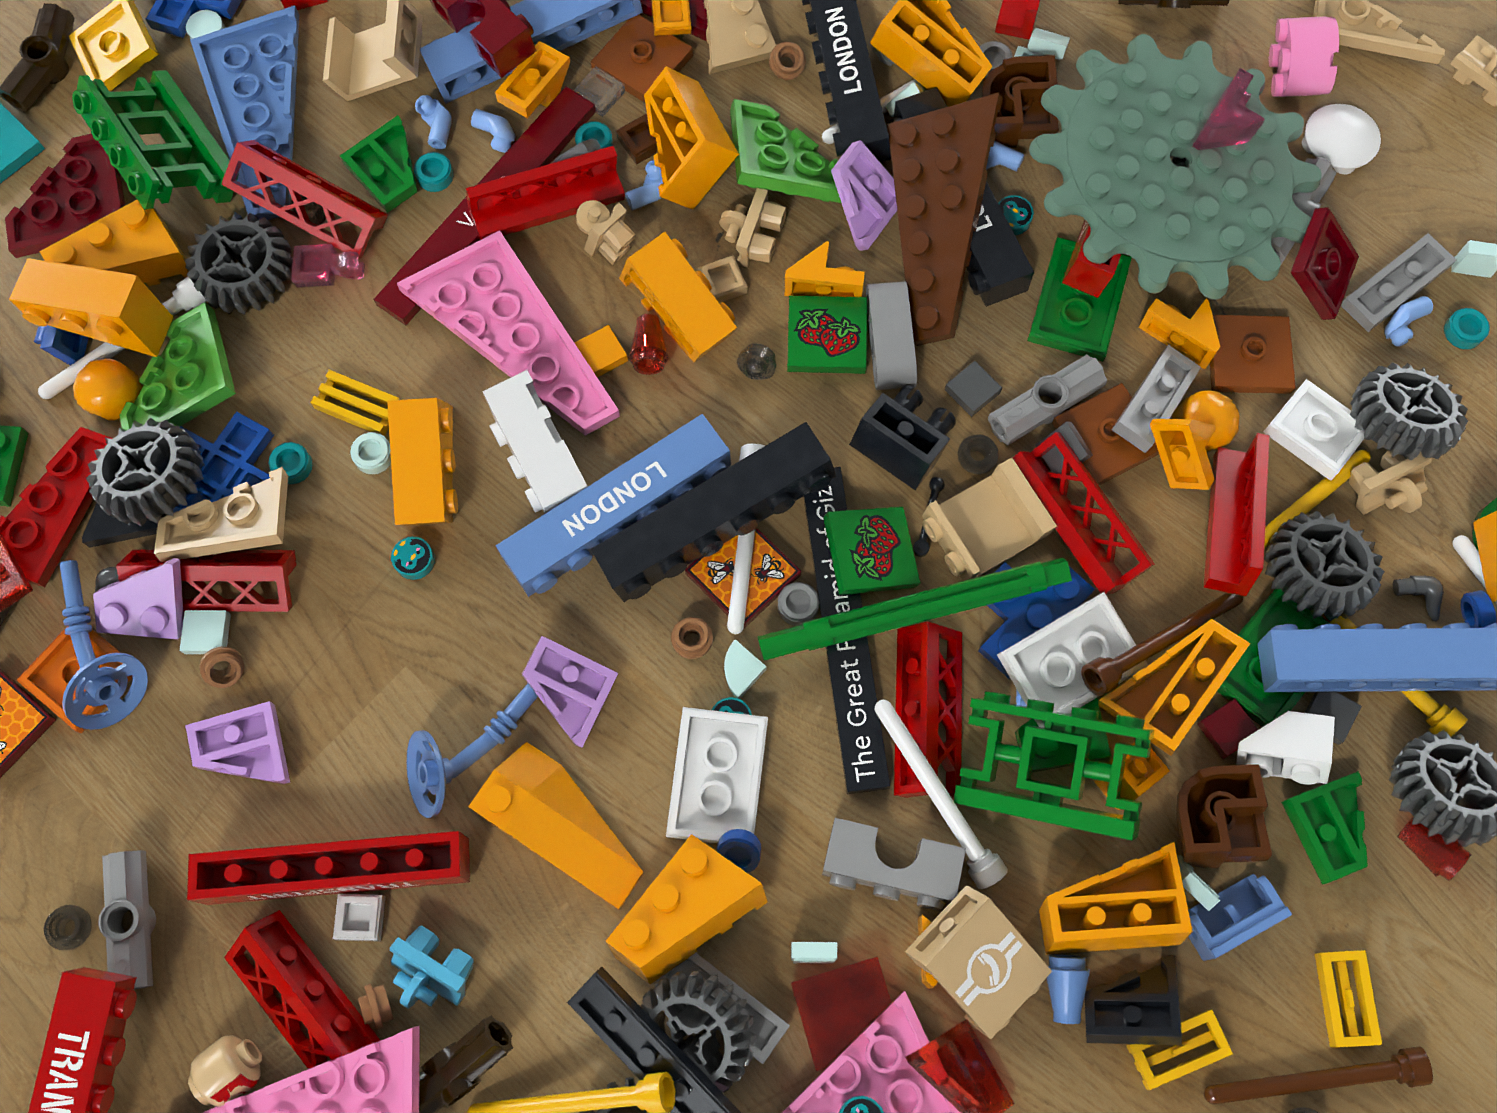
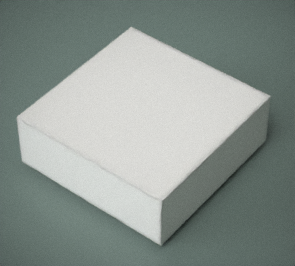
M338 894L333 939L344 941H381L385 896Z

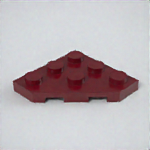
M92 133L71 138L63 148L66 154L54 168L48 166L30 187L29 190L32 192V195L22 207L18 209L14 206L5 217L8 250L15 258L40 253L39 251L125 206L121 174L117 168L112 166L109 156L99 141L93 138Z

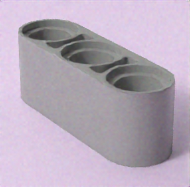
M902 281L866 284L867 319L875 389H900L905 385H911L915 388L917 385V365L907 283Z

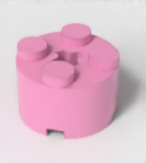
M1322 16L1278 19L1275 31L1278 44H1271L1269 50V67H1277V74H1274L1272 77V97L1329 94L1334 86L1337 66H1332L1334 53L1339 52V29L1336 18Z

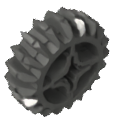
M235 212L229 221L219 216L218 225L213 227L206 223L207 232L204 235L194 234L197 245L187 246L188 254L190 255V258L184 260L189 271L187 276L193 281L195 289L203 294L206 302L215 309L221 307L228 314L236 308L238 312L245 315L249 306H253L254 309L260 311L261 302L267 300L274 303L273 294L275 292L285 293V286L282 282L292 280V273L289 269L294 267V260L291 256V246L288 241L284 239L285 237L281 230L276 226H272L271 222L266 220L265 217L258 220L251 212L244 219Z
M1391 363L1387 368L1378 366L1375 371L1369 372L1360 381L1350 402L1352 405L1350 416L1356 419L1354 427L1365 431L1364 439L1375 441L1377 443V450L1380 448L1389 450L1392 458L1397 454H1401L1405 459L1413 460L1421 452L1425 458L1439 459L1456 446L1468 423L1465 417L1468 409L1460 404L1462 396L1451 392L1453 385L1443 384L1439 381V375L1433 377L1426 373L1425 368L1419 371L1414 370L1408 363L1402 368L1395 363Z
M149 418L144 425L134 420L129 430L119 427V435L115 438L105 437L107 445L104 449L94 450L98 460L87 464L91 472L86 478L91 488L89 492L92 494V498L100 505V508L107 515H111L118 521L125 524L132 521L140 526L147 519L158 524L162 514L166 513L174 517L173 509L177 505L187 506L185 497L188 494L198 493L194 483L204 479L200 469L205 465L200 455L199 446L183 428L181 429L178 425L174 426V424L169 423L166 419L159 423L152 418Z
M1318 511L1309 514V516L1301 513L1295 516L1293 520L1289 519L1287 522H1284L1278 529V532H1275L1269 540L1268 550L1264 557V560L1269 563L1265 574L1275 578L1271 589L1283 590L1282 602L1292 600L1297 603V612L1307 608L1310 610L1313 619L1320 617L1322 614L1329 621L1337 619L1339 616L1346 619L1354 615L1356 611L1363 610L1379 592L1380 581L1385 572L1379 567L1383 557L1372 553L1376 542L1365 541L1362 538L1364 529L1359 531L1350 527V519L1341 523L1337 521L1334 512L1325 518Z
M1444 730L1435 735L1427 731L1424 735L1409 741L1394 759L1393 770L1389 781L1395 785L1391 795L1403 800L1399 811L1410 812L1414 816L1412 825L1421 823L1427 827L1428 837L1437 833L1441 834L1446 845L1457 840L1464 848L1474 843L1481 846L1497 836V762L1493 759L1494 752L1486 753L1479 748V741L1473 743L1466 742L1461 733L1451 738Z
M700 970L693 971L689 977L683 971L676 972L671 977V980L667 977L662 978L655 984V989H650L643 996V1004L640 1007L664 1032L666 1014L669 1019L666 1024L671 1031V1039L722 1093L728 1091L733 1084L732 1081L736 1082L742 1078L745 1073L744 1066H748L753 1059L754 1052L749 1048L756 1042L757 1035L748 1031L754 1023V1016L741 1014L742 1009L746 1006V999L734 1001L730 997L734 990V984L727 985L723 990L718 987V974L711 975L706 982H704ZM719 1027L724 1037V1057L718 1050L721 1047L716 1038V1030ZM703 1029H705V1031L703 1032L702 1035L698 1034V1035H695L694 1037H693V1035H691V1036H689L688 1038H686V1039L683 1040V1038H684V1036H685L686 1034H687V1035H690V1034H692V1033L697 1034V1033H699L700 1031H702Z

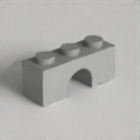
M834 818L822 872L823 876L831 877L830 885L855 890L856 884L873 887V895L890 900H899L900 894L918 898L916 905L937 911H943L944 905H949L957 896L966 848L922 838L917 845L914 862L908 867L895 869L885 865L877 856L875 850L877 827Z

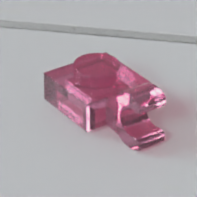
M332 244L294 246L291 280L296 287L334 286L335 275L353 280L363 279L365 264L364 262H358L359 254L357 252L347 251L337 254Z

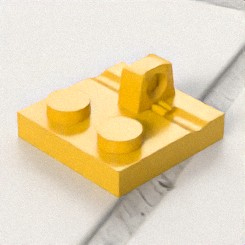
M114 0L69 35L85 74L89 75L92 81L93 79H101L109 91L138 71L143 64L159 55L152 36L149 34L133 0Z

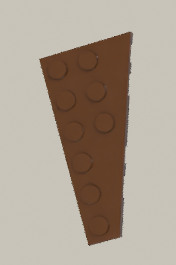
M999 92L888 124L904 274L908 287L913 338L916 346L955 337L964 293L962 285L966 266H969L972 254L970 251L973 231L977 229L988 175L986 167L990 147H993L996 135L994 127L997 112L1001 111L1003 101Z

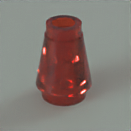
M643 314L637 318L629 354V360L633 364L634 370L644 375H653L661 372L668 361L660 319L653 314Z
M1412 817L1397 837L1404 842L1435 877L1441 875L1450 881L1466 864L1472 853L1463 848L1457 840L1446 845L1441 834L1437 833L1428 837V828L1421 823L1412 825Z

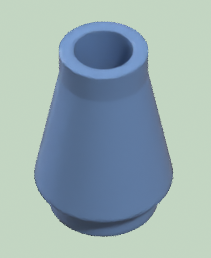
M1065 954L1049 955L1048 967L1052 972L1047 977V983L1053 1008V1022L1080 1024L1081 1011L1090 969L1086 968V957Z

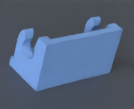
M1251 874L1217 893L1220 902L1210 911L1201 903L1190 908L1188 911L1193 932L1188 937L1203 961L1216 959L1288 918L1292 913L1284 905L1274 887L1264 875L1257 878L1255 874Z

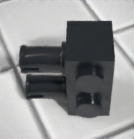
M905 385L899 390L894 399H891L884 393L880 395L861 418L849 445L916 490L940 458L950 440L946 435L956 425V419L950 412L943 422H940V418L947 409L939 407L932 412L930 418L925 422L913 414L916 408L923 403L922 394L917 389L911 398L908 399L907 396L914 387Z

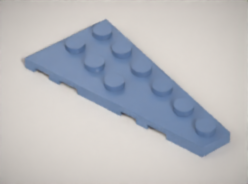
M295 5L190 40L229 159L232 157L237 142L255 140L291 161L293 159L299 13ZM242 162L237 181L249 188L259 185L254 169ZM266 176L267 181L274 180V179H272V178ZM281 183L270 186L276 203L282 206L290 205L291 195L288 187ZM261 189L256 191V192H258V193H260V194L263 195V192H262ZM242 196L247 214L251 212L258 220L264 217L266 220L279 217Z

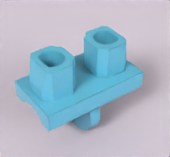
M419 926L405 941L398 937L390 947V951L394 953L391 964L401 970L393 980L394 984L404 989L400 998V1004L409 1009L419 999L431 1007L439 994L458 1006L465 996L466 981L472 971L474 959L460 949L454 948L443 964L435 961L430 956L438 947L439 938L423 926Z

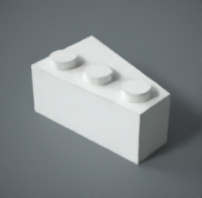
M528 370L482 391L495 419V423L489 425L499 446L502 447L507 444L513 455L508 457L507 461L517 480L522 477L526 478L530 489L524 492L535 513L543 510L544 514L588 487L566 443L561 439L550 419L551 415L546 405H543L539 399Z

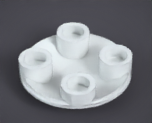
M1331 104L1315 111L1306 123L1305 136L1302 139V146L1306 152L1313 154L1316 158L1321 157L1331 162L1334 170L1344 175L1351 174L1355 168L1369 163L1378 153L1381 144L1380 131L1375 121L1361 109L1346 104Z

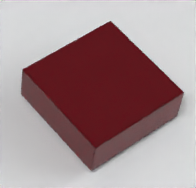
M1233 699L1197 723L1222 759L1237 751L1239 742L1258 730L1236 699Z

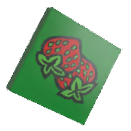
M789 296L787 372L866 374L867 297Z
M903 506L833 511L825 514L823 519L839 595L916 588L921 584Z

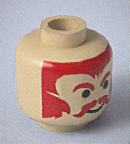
M227 1035L219 1038L199 1053L191 1063L190 1076L188 1077L189 1088L194 1097L203 1105L221 1107L226 1102L241 1097L254 1088L261 1077L259 1063L262 1061V1055L259 1048L249 1039L241 1040L236 1036Z

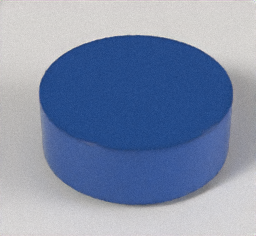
M1478 590L1463 595L1460 604L1464 622L1468 623L1470 628H1485L1488 625L1497 623L1494 605L1485 591Z
M733 829L720 837L717 852L749 873L760 862L761 843L753 833L743 829Z

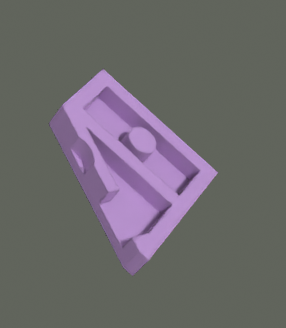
M860 140L852 142L831 172L855 246L859 251L870 248L897 211L894 178Z
M173 558L158 567L148 571H141L131 575L126 580L114 582L93 593L96 632L178 640L182 635L184 619L180 559Z
M541 636L522 676L576 746L582 748L618 673Z
M268 701L185 725L192 765L194 767L274 783H290L276 708L272 702Z

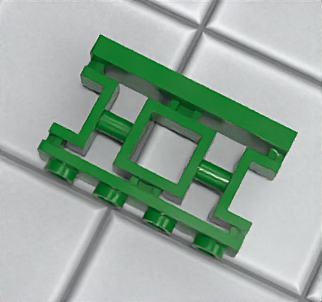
M167 70L153 71L150 83L147 82L145 77H137L134 91L110 92L101 79H93L92 81L89 75L79 76L77 89L72 95L74 109L78 114H81L91 129L93 138L99 141L109 156L110 163L114 168H117L127 183L130 193L137 198L143 209H153L155 199H159L161 204L169 203L173 188L196 186L204 199L213 198L216 203L231 201L234 191L221 184L230 160ZM159 133L165 144L146 145L139 135Z
M985 691L984 699L971 698L970 707L973 708L972 715H969L968 724L989 728L983 770L968 766L961 767L960 785H956L954 803L1131 841L1138 837L1141 821L1139 815L1142 802L1120 797L1126 755L1150 757L1151 739L1154 736V730L1143 728L1144 719L1117 715L1116 723L1098 720L1099 711L1072 707L1071 715L1053 711L1055 703L1028 699L1027 707L1010 704L1011 695ZM988 710L1045 721L1044 728L1026 726L1022 747L1004 744L1001 742L1005 721L988 718ZM1075 727L1135 737V745L1121 742L1115 743L1112 764L1089 760L1092 737L1074 734ZM1038 737L1078 745L1071 787L1031 779ZM998 760L1019 764L1016 788L1034 791L1032 797L976 785L977 780L985 782L995 781ZM1086 778L1109 782L1105 806L1123 809L1124 815L1063 803V799H1082Z

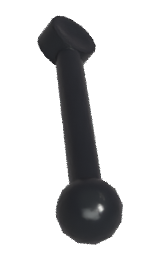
M934 477L929 481L931 493L928 505L935 500L937 501L939 492L945 487L944 480L940 477ZM923 525L919 540L913 545L914 554L918 557L926 556L930 549L927 542L928 535Z

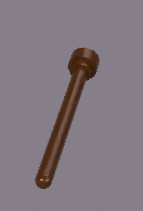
M1225 593L1114 659L1098 657L1087 663L1081 669L1082 679L1086 687L1097 696L1105 695L1118 686L1124 672L1191 634L1210 619L1214 620L1237 607L1243 602V596Z
M1418 1046L1400 1049L1398 1054L1392 1055L1389 1061L1209 1085L1204 1090V1097L1210 1104H1222L1389 1080H1397L1399 1084L1406 1083L1412 1088L1431 1085L1433 1082V1071L1427 1053L1422 1047Z

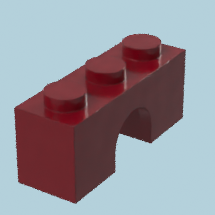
M430 0L435 12L456 33L471 23L481 22L470 31V35L479 56L501 78L536 52L531 37L534 33L532 26L522 14L516 16L511 11L506 0Z

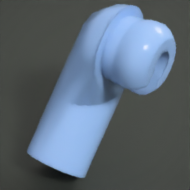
M422 95L417 99L415 109L431 127L427 142L435 149H444L450 132L452 116L438 100L432 99L429 95Z
M475 109L471 118V126L491 133L493 135L491 141L492 149L506 153L511 147L512 141H515V133L510 123L501 116Z
M994 141L993 147H990L986 169L1002 165L1017 172L1025 154Z
M654 160L646 164L645 170L647 175L643 186L625 192L626 201L632 211L661 199L658 186L663 184L661 168L655 166Z
M1421 296L1400 305L1384 328L1386 339L1390 338L1392 344L1397 347L1409 342L1408 339L1413 338L1414 333L1407 326L1412 321L1424 317L1433 311L1432 300L1429 297Z

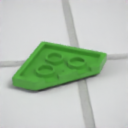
M738 99L733 100L730 108L733 144L739 153L735 158L737 184L746 185L750 188L783 192L787 195L815 198L825 202L841 203L831 172L838 162L837 159L829 162L817 152L819 146L798 128L792 131L778 121L780 114L770 106Z
M206 302L172 321L166 335L170 340L161 356H152L139 379V382L144 386L134 404L126 402L119 415L122 429H131L134 420L144 425L149 418L159 423L166 419L169 423L174 424V426L178 425L180 427L236 394L215 310Z

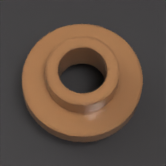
M782 42L777 44L771 51L769 66L772 72L780 79H795L805 68L806 57L801 47L797 44ZM781 58H790L793 62V66H783L781 63Z
M688 617L682 619L674 626L671 633V642L674 650L680 656L687 659H697L704 656L710 650L713 643V634L710 626L704 620ZM690 633H695L700 637L699 642L695 645L686 644L684 639Z
M224 646L213 648L202 657L199 665L200 674L203 680L213 687H230L243 675V658L233 648ZM217 662H229V666L224 670L214 668Z
M371 984L365 985L366 995L358 998L364 1023L366 1025L374 1022L376 1030L382 1029V1023L393 1020L384 984L373 988Z

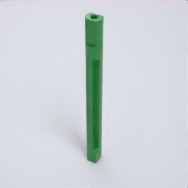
M1064 558L1043 563L1039 561L803 622L800 626L758 636L762 657L765 661L807 649L812 651L1047 590V587L1072 581L1069 564Z

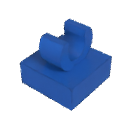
M47 325L38 327L34 342L41 344L40 348L68 365H72L84 357L89 337Z

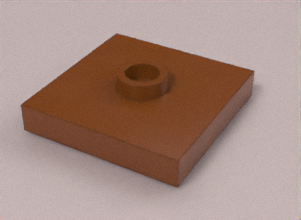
M638 14L626 21L590 63L594 72L645 103L644 94L663 69L667 66L679 72L692 58L693 47L673 35L654 36L653 23Z
M1213 315L1220 348L1210 362L1212 391L1291 394L1295 390L1289 317Z
M1123 383L1054 417L1052 422L1055 429L1066 421L1073 423L1093 456L1083 462V465L1099 486L1159 455L1156 442L1144 453L1111 430L1132 399Z

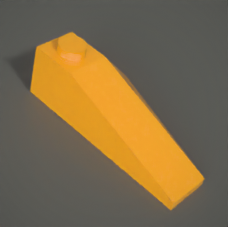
M528 742L524 743L493 770L468 806L480 817L618 910L621 909L644 874L564 767Z

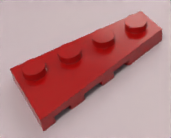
M80 427L45 466L47 472L34 485L29 484L21 492L19 497L22 500L6 518L3 515L0 516V571L44 588L46 587L93 501L92 494L89 492L91 488L86 480L91 474L87 464L98 460L94 450L105 448L107 445L105 437L113 438Z

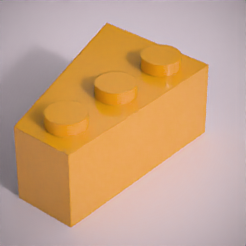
M898 0L881 21L870 44L929 90L937 87L946 105L953 106L966 102L993 66L966 27L962 29L949 11L951 5L947 0Z
M666 66L644 94L650 135L656 137L658 153L653 155L655 166L661 168L663 184L658 186L659 195L661 198L694 210L739 153L700 83Z
M1210 619L1167 650L1161 657L1135 673L1118 688L1099 699V708L1114 718H1117V715L1144 719L1143 728L1154 730L1151 743L1172 756L1250 643L1215 620Z

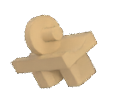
M1476 35L1451 62L1450 65L1455 67L1453 78L1462 85H1470L1473 81L1485 89L1482 92L1483 100L1494 107L1497 106V48Z
M757 188L747 216L745 215L747 208L744 205L738 204L735 211H724L719 220L720 226L727 232L725 235L726 241L734 243L737 236H739L736 244V250L740 253L737 264L748 268L751 259L771 262L776 238L760 234L761 229L764 227L780 232L786 218V207L768 201V190Z
M595 200L582 203L576 213L577 226L582 232L588 234L584 250L591 257L600 252L612 265L629 251L631 247L629 244L636 235L623 222L627 210L620 203L614 206L611 216L606 206Z
M1388 450L1382 456L1380 463L1384 471L1378 473L1366 462L1352 469L1349 484L1358 494L1355 507L1363 515L1384 504L1389 509L1398 506L1407 513L1420 509L1422 506L1421 494L1427 492L1428 489L1425 484L1424 468L1431 463L1432 458L1423 457L1421 452L1413 460L1405 459L1401 454H1397L1392 458L1391 452Z

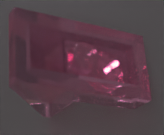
M1241 68L1238 70L1218 100L1192 147L1197 150L1232 146L1248 143L1265 122L1262 116L1245 107L1251 97V94L1246 92V89L1254 75Z

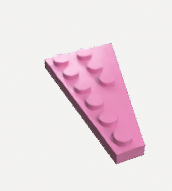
M500 230L397 283L399 291L509 377L528 370L541 402L585 436L619 417L617 406Z
M903 991L782 1113H839L844 1102L854 1096H866L873 1099L881 1106L884 1113H962L907 993Z
M420 1026L412 1027L394 1036L362 1047L357 1051L285 1078L260 1090L228 1101L221 1107H215L203 1113H419Z

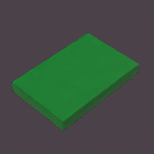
M1057 237L1027 341L1080 356L1087 354L1103 362L1107 354L1132 257L1121 254L1114 276L1099 297L1096 298L1062 284L1076 242Z
M1274 589L1237 634L1249 642L1250 645L1217 691L1228 701L1236 699L1246 714L1261 727H1264L1287 711H1291L1305 692H1264L1257 643L1271 628L1278 625L1293 624L1300 630L1314 629L1320 625L1331 624L1322 616L1313 619L1310 610L1307 608L1297 612V603L1292 600L1282 602L1284 595L1282 589Z

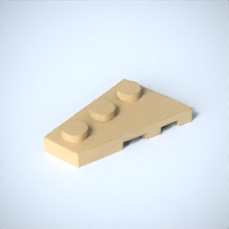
M704 0L708 23L706 38L707 43H709L710 53L708 61L709 74L769 59L771 51L776 44L758 0Z
M283 467L268 472L269 479L252 486L248 482L233 487V494L215 502L205 499L174 512V517L167 515L160 518L154 554L161 562H166L173 558L187 559L282 544L288 487L287 473Z

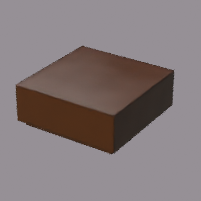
M647 114L616 130L617 139L636 165L658 153L656 137L650 135Z

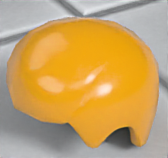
M104 358L90 361L77 374L73 385V393L77 404L86 412L101 416L109 421H114L120 418L119 415L126 402L134 404L143 387L139 382L138 375L126 365L114 359Z
M1204 390L1194 393L1182 400L1172 414V419H1193L1215 425L1216 430L1205 447L1206 452L1230 444L1239 432L1240 415L1237 406L1232 402V399L1217 391Z

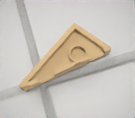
M1368 0L1315 1L1313 17L1326 16L1336 18L1339 29V45L1433 64H1439L1445 55V49L1438 46L1436 41L1425 34L1419 39L1400 28L1403 22L1401 19L1379 5L1370 3Z

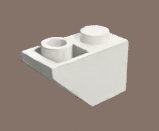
M1287 711L1239 742L1236 765L1259 764L1262 778L1275 776L1293 779L1300 784H1327L1332 764L1335 717Z

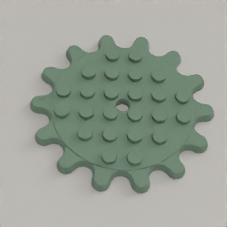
M1141 34L1129 42L1127 46L1129 59L1126 64L1114 63L1097 50L1091 49L1083 53L1076 62V68L1085 81V89L1073 90L1062 85H1054L1043 93L1041 98L1042 106L1046 111L1059 119L1061 132L1042 134L1036 137L1030 144L1029 152L1034 160L1056 167L1063 176L1062 185L1051 190L1045 196L1044 207L1053 216L1078 215L1088 222L1091 233L1083 244V253L1089 261L1102 264L1107 262L1112 256L1124 253L1130 255L1137 262L1139 267L1138 282L1145 291L1154 294L1160 293L1166 288L1171 274L1185 272L1195 279L1200 292L1205 297L1217 300L1227 293L1229 286L1228 268L1237 265L1248 269L1257 279L1271 281L1279 274L1281 266L1280 258L1274 251L1271 240L1276 237H1284L1293 242L1302 243L1311 217L1295 205L1292 195L1299 192L1310 193L1315 191L1320 185L1322 173L1318 166L1296 159L1289 151L1288 143L1297 140L1303 133L1304 120L1301 115L1295 112L1280 114L1265 108L1259 99L1265 86V76L1260 70L1249 69L1238 77H1228L1217 71L1212 61V48L1204 41H1197L1187 47L1182 59H1171L1160 52L1151 36ZM1175 156L1180 159L1185 157L1187 159L1185 161L1186 167L1176 166L1172 163L1170 157Z

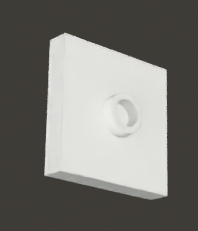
M1307 379L1263 431V433L1270 435V438L1330 481L1340 472L1364 440L1365 431L1354 427L1356 419L1350 416V409Z

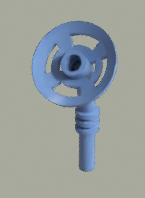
M76 560L63 561L59 563L66 609L62 611V615L67 617L63 622L65 626H69L65 629V634L71 637L80 667L64 691L62 700L63 711L66 717L80 728L89 730L102 729L121 721L138 706L147 689L148 675L144 665L132 655L110 653L95 657L88 634L92 631V625L87 624L91 622V618L86 615L89 613V607L84 606L78 563ZM108 662L123 663L116 669L112 667H98ZM132 675L131 687L126 696L122 700L120 697L126 690L128 683L127 676ZM75 688H76V692H75L76 698L73 700V694H74V690H75ZM106 704L108 711L100 714H82L86 705L101 706Z
M528 683L504 711L499 710L496 713L498 718L490 720L491 726L486 725L483 728L485 733L450 761L448 758H442L441 752L430 733L421 730L412 734L407 748V777L412 799L423 817H436L443 805L446 784L451 783L452 778L460 775L498 743L503 745L505 743L504 736L510 737L512 734L510 729H517L518 725L516 722L538 697ZM429 791L436 795L435 805L427 796Z

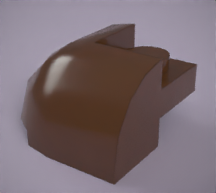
M1055 55L1018 56L1003 59L1002 64L990 71L988 76L984 78L981 96L984 97L999 92L1003 98L1001 111L997 112L994 141L1008 147H1017L1019 139H1035L1042 134L1058 133V118L1046 111L1041 103L1043 93L1051 86L1058 85Z
M1259 764L1212 766L1198 770L1196 774L1183 783L1177 795L1176 821L1184 862L1200 868H1219L1222 863L1269 860L1272 852L1263 815L1268 804Z

